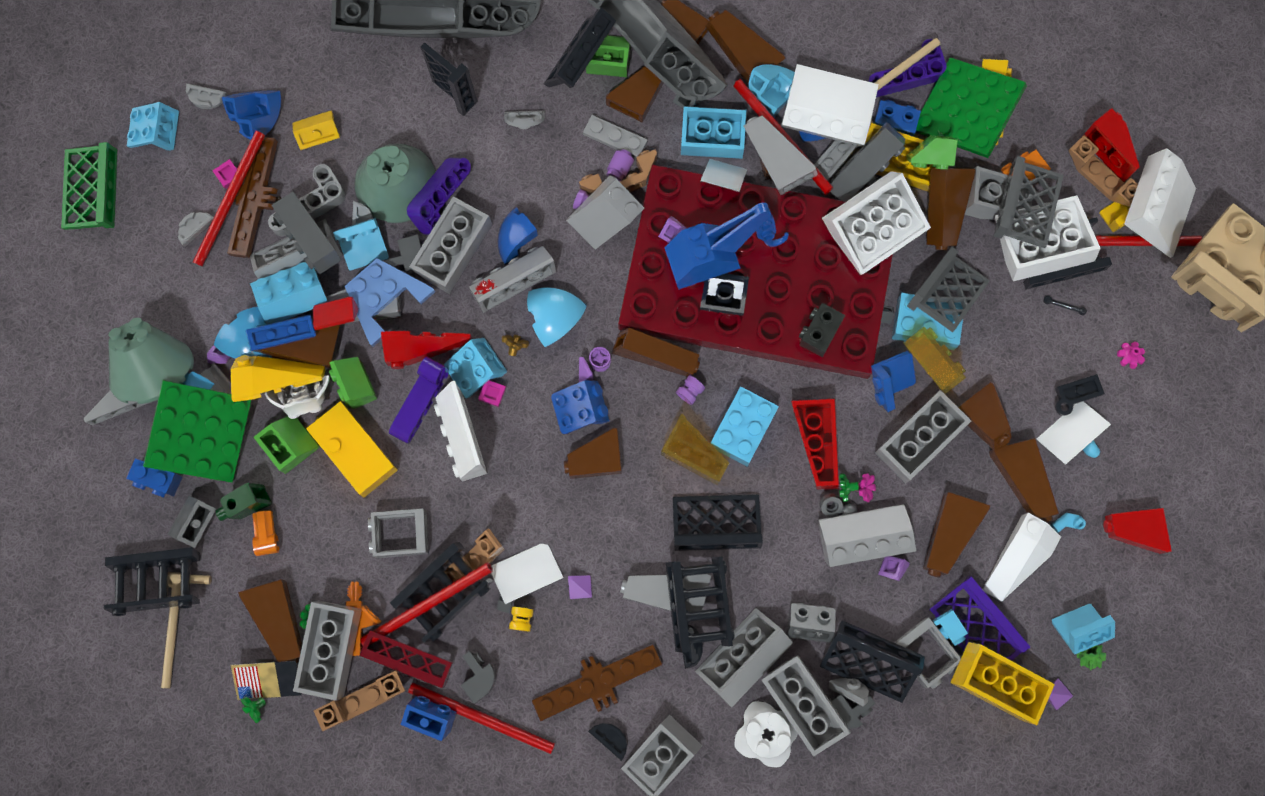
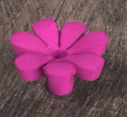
M1132 342L1131 345L1128 343L1121 345L1123 350L1117 351V356L1123 357L1120 361L1122 366H1126L1129 363L1130 368L1135 369L1137 363L1142 365L1145 362V358L1142 356L1145 354V350L1138 347V342Z
M869 473L863 474L861 483H859V496H863V500L866 502H870L873 499L872 491H876V485L872 484L875 481V476L869 475Z

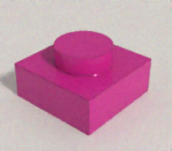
M229 159L212 171L223 187L227 189L237 168Z
M488 381L483 385L478 400L499 408L506 391V386Z

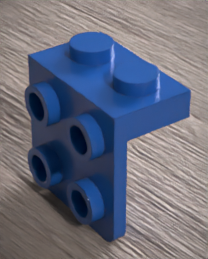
M905 351L871 366L875 399L879 406L882 405L887 412L895 409L893 394L916 383L913 356L910 351Z
M584 380L552 394L551 399L562 434L571 433L590 424H604L610 421L608 408L602 396L603 391L598 381Z

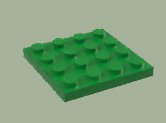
M950 57L946 64L945 72L939 77L920 113L916 133L927 137L930 135L953 137L958 140V148L989 158L1027 84L1024 81Z
M162 380L143 467L233 483L251 400L233 402L232 394Z

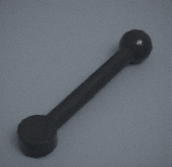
M1045 296L1043 299L1045 304L1051 303L1076 311L1080 315L1087 313L1084 307L1078 308L1052 300L1051 296Z

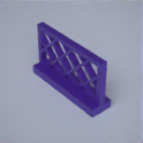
M971 576L966 578L959 586L929 609L937 618L940 615L936 610L943 604L952 605L954 613L955 606L968 607L967 620L959 619L960 622L967 623L966 631L968 634L964 636L966 638L965 645L963 642L958 644L963 651H965L968 644V639L981 640V645L983 646L984 641L997 642L996 653L998 654L1000 643H1008L1015 651L1009 656L1003 657L1012 661L1019 654L1024 653L1030 648L1028 643ZM962 589L969 595L968 604L955 603L956 594ZM953 597L952 603L947 602L949 599ZM972 599L977 605H971ZM971 608H979L983 611V622L970 621ZM986 616L992 623L986 622ZM970 623L982 625L981 637L969 636ZM986 625L995 626L998 629L997 639L985 638ZM1001 634L1006 640H1001Z

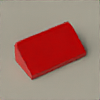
M346 297L314 305V329L319 330L355 321L359 308L354 298Z

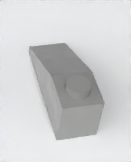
M110 390L84 417V421L90 425H95L148 403L138 404L137 401L121 402Z

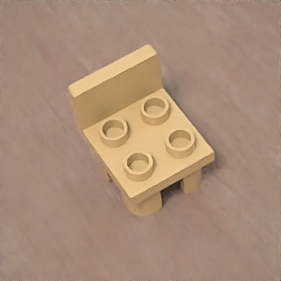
M1233 203L1215 222L1171 278L1177 280L1178 285L1189 295L1197 291L1215 304L1210 311L1220 319L1237 321L1240 324L1237 328L1240 332L1265 319V227Z

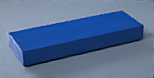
M311 315L245 330L251 352L316 336Z

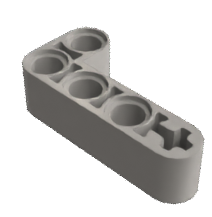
M325 164L317 165L313 170V177L319 188L299 199L313 220L340 205L345 200L344 190L332 170ZM323 174H328L326 179H320ZM333 191H339L336 196H330ZM315 201H321L317 207H312ZM272 214L268 219L269 227L277 236H286L283 230L286 226L283 223L281 227H278V222Z

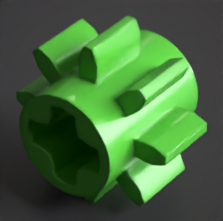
M1096 645L1077 653V658L1080 659V666H1085L1089 670L1096 667L1102 668V661H1106V653L1102 652L1103 646Z

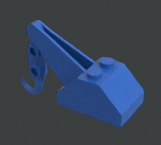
M759 203L720 226L701 223L681 230L665 247V251L678 289H682L740 269L735 252L755 231L757 237L763 240L769 247L783 244L788 239L789 233L786 232L783 237L773 240L776 233L774 218L771 215L768 204Z

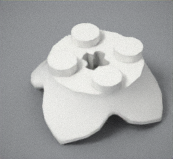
M323 376V379L318 382L300 387L289 385L285 391L281 389L282 392L274 393V390H271L264 394L272 404L280 407L290 419H294L308 412L316 413L322 409L321 404L324 402L325 389L330 377Z
M755 701L745 710L744 725L735 735V748L743 756L757 758L768 767H781L789 758L791 744L796 739L798 733L783 711L775 710L766 702ZM766 728L769 731H773L770 741L762 738L763 730Z

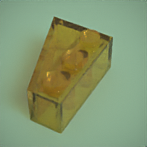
M923 326L905 340L903 344L938 385L939 389L946 394L966 378L963 374L966 370L958 361L954 363L949 356L952 353L944 344L940 346L935 340L938 338L936 333L930 327L926 329Z
M681 414L661 450V456L718 485L729 462Z

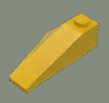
M240 356L235 358L231 367L232 401L257 399L261 397L260 393L274 390V393L282 392L281 389L289 385L300 387L321 381L326 371L325 366L262 356Z

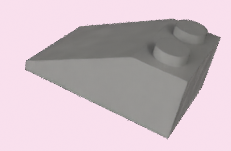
M976 166L974 168L975 176L965 215L979 219L995 220V215L999 214L1008 175ZM1027 187L1020 190L1024 198L1032 196ZM1032 200L1028 202L1030 207H1032ZM1020 205L1016 207V210L1023 209L1024 206Z
M609 175L566 221L594 249H597L630 224L644 207L615 177Z
M668 715L621 769L649 796H658L699 751L702 745L671 715Z

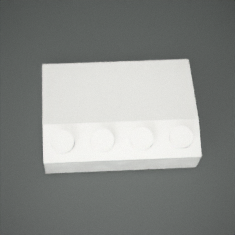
M797 64L781 127L862 147L865 145L879 84Z
M1166 148L1148 156L1124 224L1171 258L1174 256L1196 187L1182 159Z
M898 172L888 173L822 218L830 234L860 275L931 228L903 173Z
M1078 196L1057 201L1046 248L1007 236H1003L1000 239L1005 262L1013 281L1094 262L1100 251V246ZM1036 205L1032 206L1031 208L1034 211L1040 208V206ZM1025 208L1017 210L1020 216L1028 213ZM1043 211L1036 214L1041 223L1047 221L1048 218ZM995 215V221L997 223L998 215ZM1031 217L1024 219L1028 228L1036 226ZM1018 222L1011 227V230L1019 233L1024 231ZM1039 229L1032 231L1035 238L1043 240V235Z
M452 381L435 397L437 404H434L437 417H442L443 424L440 425L443 436L448 437L447 451L450 457H454L456 463L452 465L456 478L460 477L462 481L485 475L487 471L464 396L456 382Z

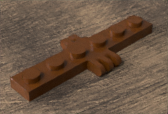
M264 137L246 175L244 185H241L234 200L235 205L239 207L227 252L230 256L250 258L261 210L274 209L272 207L273 204L267 202L276 201V197L269 194L276 195L278 189L267 187L278 144L275 138Z
M654 645L648 646L605 667H602L600 662L596 663L593 655L588 657L592 666L588 667L585 659L581 660L580 662L584 668L580 671L582 678L532 700L540 721L592 698L598 712L602 711L599 703L602 700L606 708L610 707L607 700L610 696L613 704H617L618 701L612 688L662 665Z

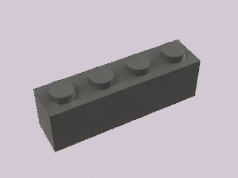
M886 122L829 181L833 186L830 192L840 201L844 202L860 193L859 190L864 185L868 187L874 181V175L878 171L883 172L890 164L889 160L893 156L897 157L905 149V138Z
M291 192L272 205L276 211L273 216L279 225L284 223L286 228L283 230L288 238L296 240L293 245L300 255L306 254L307 257L304 260L310 269L315 267L317 272L321 274L341 261L333 246L294 192Z

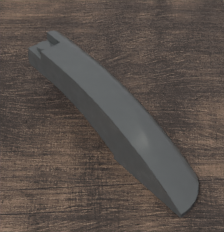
M332 0L331 31L411 38L511 36L524 31L532 24L538 14L541 0Z
M587 0L596 9L602 7L616 20L613 26L644 61V65L677 95L691 101L708 100L719 95L728 86L720 72L699 45L657 0Z

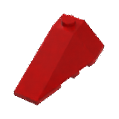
M410 331L381 332L384 360L392 369H403L405 365L415 364L422 361L425 357L431 358L462 347L473 339L471 334L442 333L440 337H436V334L430 332H423L419 336L410 334Z

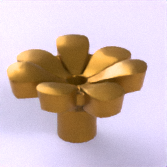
M510 335L502 336V342L509 346L508 354L510 356H516L517 350H521V348H528V341L520 340L521 336L514 335V338Z

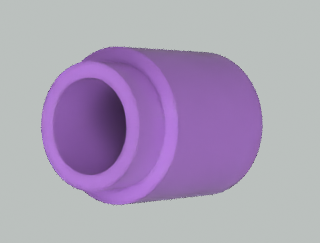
M624 149L615 151L607 167V176L611 175L619 182L625 179L634 162L632 154Z

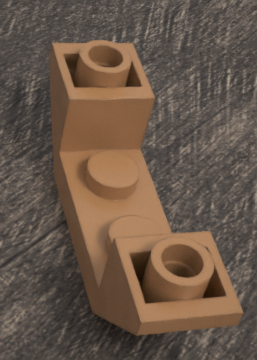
M1083 136L1069 149L1077 171L1110 201L1130 207L1138 184L1132 178L1124 183L1094 156L1099 148L1087 137Z
M656 150L641 152L636 157V165L640 173H632L625 180L620 181L629 192L647 185L651 166L655 165L657 160ZM599 174L587 175L579 181L580 189L587 191L589 195L602 184Z
M487 529L475 540L477 544L462 559L473 571L487 562L490 564L505 549L494 533ZM454 563L445 571L453 582L465 576Z
M397 670L375 680L376 682L314 710L322 731L344 723L405 692L406 690Z

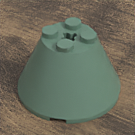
M389 144L379 147L364 158L356 172L355 192L357 199L369 208L374 218L387 221L388 223L410 221L411 219L407 215V206L436 170L431 160L422 151L413 146Z
M133 318L129 323L112 329L108 334L110 337L109 387L113 395L121 402L137 401L138 404H145L156 401L159 397L162 380L182 384L186 380L185 375L188 370L193 368L194 357L192 351L185 343L142 321L141 318Z

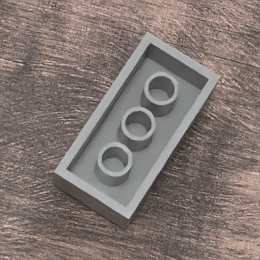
M940 390L875 454L906 484L955 438L971 420Z
M324 601L311 602L293 689L294 692L331 700H338L344 697L362 609Z

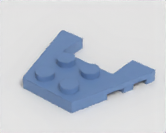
M378 258L345 285L349 297L354 298L359 308L357 316L372 347L382 340L381 332H384L373 318L404 290L407 289L420 304L424 303L435 293L432 287Z

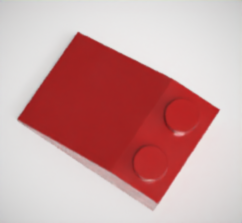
M1111 108L1096 120L1083 136L1087 137L1099 148L1096 155L1123 182H1126L1140 165L1126 122L1120 113L1115 112Z

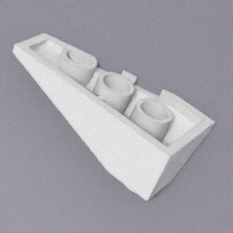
M1030 513L1023 514L982 590L1002 602L1052 555L1061 536L1043 520Z

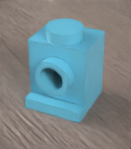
M952 609L932 620L936 626L939 624L942 626L938 630L946 640L950 639L954 646L966 639L964 636L968 633Z

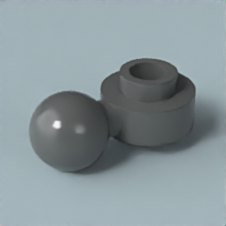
M826 494L819 503L823 514L828 517H834L840 513L845 515L858 512L857 507L852 503L843 505L836 494ZM833 501L831 506H827L828 502Z

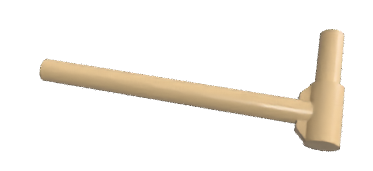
M937 38L933 39L876 81L875 84H879L878 90L938 47L940 41Z
M168 572V586L172 588L171 597L180 596L181 572ZM190 575V583L211 584V576ZM178 606L170 607L161 688L171 687L179 612Z

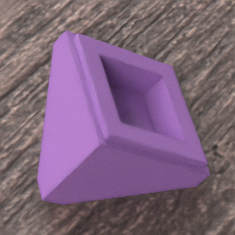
M670 217L658 237L670 243L681 230L687 228L674 217Z
M214 345L207 353V362L210 364H224L231 358L218 350Z
M580 357L579 382L584 380L590 381L593 379V373L584 357Z
M894 556L884 557L878 575L900 581L910 563L905 559Z
M590 575L568 576L570 599L592 598Z
M1059 678L1053 682L1055 685L1048 699L1055 710H1058L1073 697Z

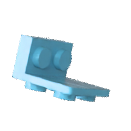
M161 102L133 108L130 114L131 120L127 134V147L133 148L153 144L165 150H174L179 111Z
M376 218L333 232L335 240L339 241L349 270L369 265L376 258L381 261L389 258Z
M485 338L470 340L444 364L465 398H470L490 379L502 377L507 373V370Z
M1087 604L1052 619L1053 626L1074 655L1115 638V620L1111 615L1101 618L1092 604Z

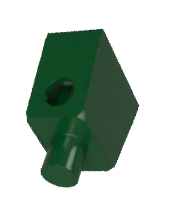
M246 483L220 499L222 507L216 509L215 513L220 521H224L227 518L241 520L272 505V501L264 485Z

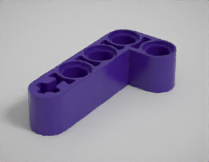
M927 39V40H925V41L923 42L921 48H923L925 45H927V44H928L929 42H931L933 39ZM940 45L932 50L933 54H927L919 62H916L898 75L896 78L900 81L899 83L892 80L879 89L876 97L937 82L946 70V62ZM894 68L872 74L868 82L875 83ZM931 68H935L939 72H933ZM911 73H916L919 77L916 78Z
M447 158L407 206L408 217L422 234H430L441 217L438 211L470 173L471 165L466 158Z
M428 357L422 360L417 371L419 377L389 429L390 435L407 444L413 439L423 421L421 420L423 415L426 416L433 403V397L438 395L444 384L442 383L444 378L447 379L449 374L448 369L444 365Z

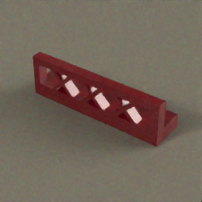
M371 630L359 655L440 688H445L448 681L447 677L453 662ZM372 638L380 639L384 649L376 651L369 648ZM386 642L391 643L393 645L387 647ZM395 646L401 647L405 657L401 659L391 656L389 649ZM406 650L411 651L413 653L408 655ZM416 654L421 655L425 665L422 667L414 666L409 657ZM427 658H429V659H431V660H434V661L428 663ZM437 662L446 665L443 675L440 676L433 673L430 665Z

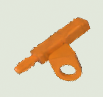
M357 581L351 582L350 586H348L347 596L350 598V601H346V606L362 609L352 656H359L361 653L362 644L360 639L363 633L362 629L382 622L367 606H362L363 601H359V598L362 596L361 585L359 586Z

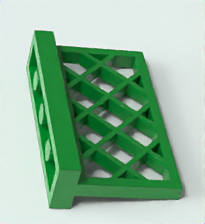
M103 142L99 143V146L65 149L62 229L114 228L118 149L109 143ZM99 152L98 159L93 164L89 158L94 153ZM79 154L82 158L74 166L71 163V156ZM87 162L91 167L82 174L79 169ZM94 171L98 172V178L91 183L88 178ZM77 172L81 178L72 185L70 178ZM86 181L90 187L81 194L78 188ZM95 190L97 198L91 203L87 197ZM76 192L80 198L72 205L69 199ZM85 201L89 207L81 214L77 208ZM94 210L96 212V221L89 222L86 217ZM75 212L79 218L74 223L68 224L69 216Z

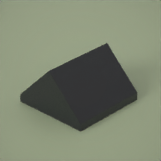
M723 274L705 280L700 310L743 316L749 277Z

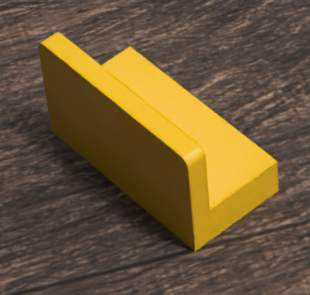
M332 111L293 122V134L300 150L340 138Z
M1114 202L1101 210L1099 214L1111 231L1115 232L1125 226L1124 223L1130 207Z

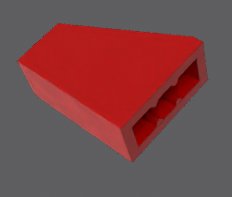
M1164 508L1105 516L1103 527L1104 531L1108 533L1109 538L1159 554L1172 552Z

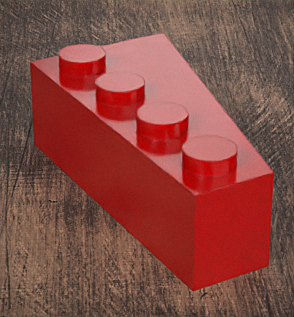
M835 399L791 401L816 489H839Z

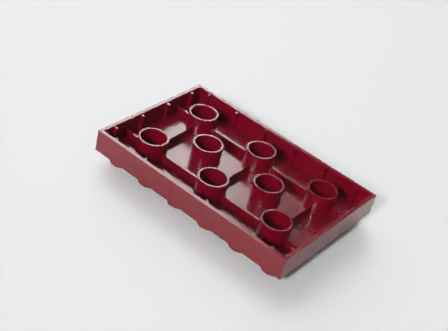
M656 165L651 166L643 204L644 209L641 213L618 322V330L624 331L627 328H631L652 337L865 379L872 375L871 366L874 365L893 254L864 274H859L834 240L822 219L844 204V201L792 191L780 195L777 188L745 182L742 183L740 191L700 181L703 174ZM759 203H767L776 226L773 240L783 237L786 232L789 233V237L783 244L769 247L763 240L757 237L755 231L735 252L740 269L726 274L749 277L744 315L700 310L705 281L678 289L665 251V247L669 243L658 237L668 218L674 217L686 228L701 223L720 226ZM822 303L845 315L823 357L800 346L802 339L799 338L804 326L809 327L812 322L809 317L815 307L819 309Z

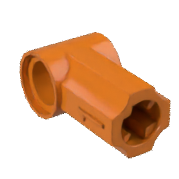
M260 511L253 513L255 537H253L252 544L254 554L261 556L278 553L280 548L277 546V541L279 540L274 529L273 512Z

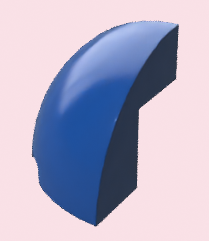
M276 90L253 91L223 96L222 101L229 119L236 121L240 127L239 132L251 140L255 131L266 135L273 128L280 112L281 94L280 91Z
M517 207L505 217L498 233V250L505 265L519 256L517 251L519 248L538 236L534 225Z

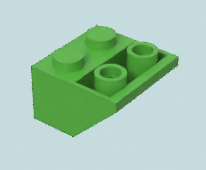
M606 36L587 65L586 73L627 77L631 46L624 37Z
M930 135L907 154L906 160L911 165H914V167L927 168V164H932L937 169H948L949 166H955L958 140L953 137Z
M358 357L329 362L332 368L329 370L332 380L340 387V389H337V392L342 402L344 401L346 405L356 409L377 399L363 363Z
M288 416L271 423L254 436V439L278 470L284 474H287L320 448L297 418L290 419Z

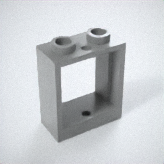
M425 509L371 513V518L368 519V530L372 532V540H369V552L373 553V557L387 558L429 554L427 512ZM415 517L417 548L382 551L380 520Z
M928 617L920 621L894 643L907 647L924 632L928 631L950 659V661L927 679L922 673L920 676H917L916 679L923 688L931 687L934 689L943 682L941 678L944 675L955 673L961 658Z

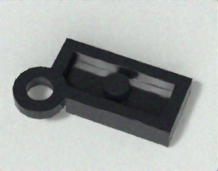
M1096 374L1056 387L1055 391L1059 401L1055 405V410L1059 415L1067 416L1073 411V405L1103 396L1105 393L1098 375ZM1061 404H1066L1068 406V410L1063 411L1061 409Z

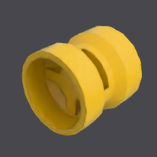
M512 607L511 614L513 618L509 623V629L531 632L530 618L533 617L534 610Z

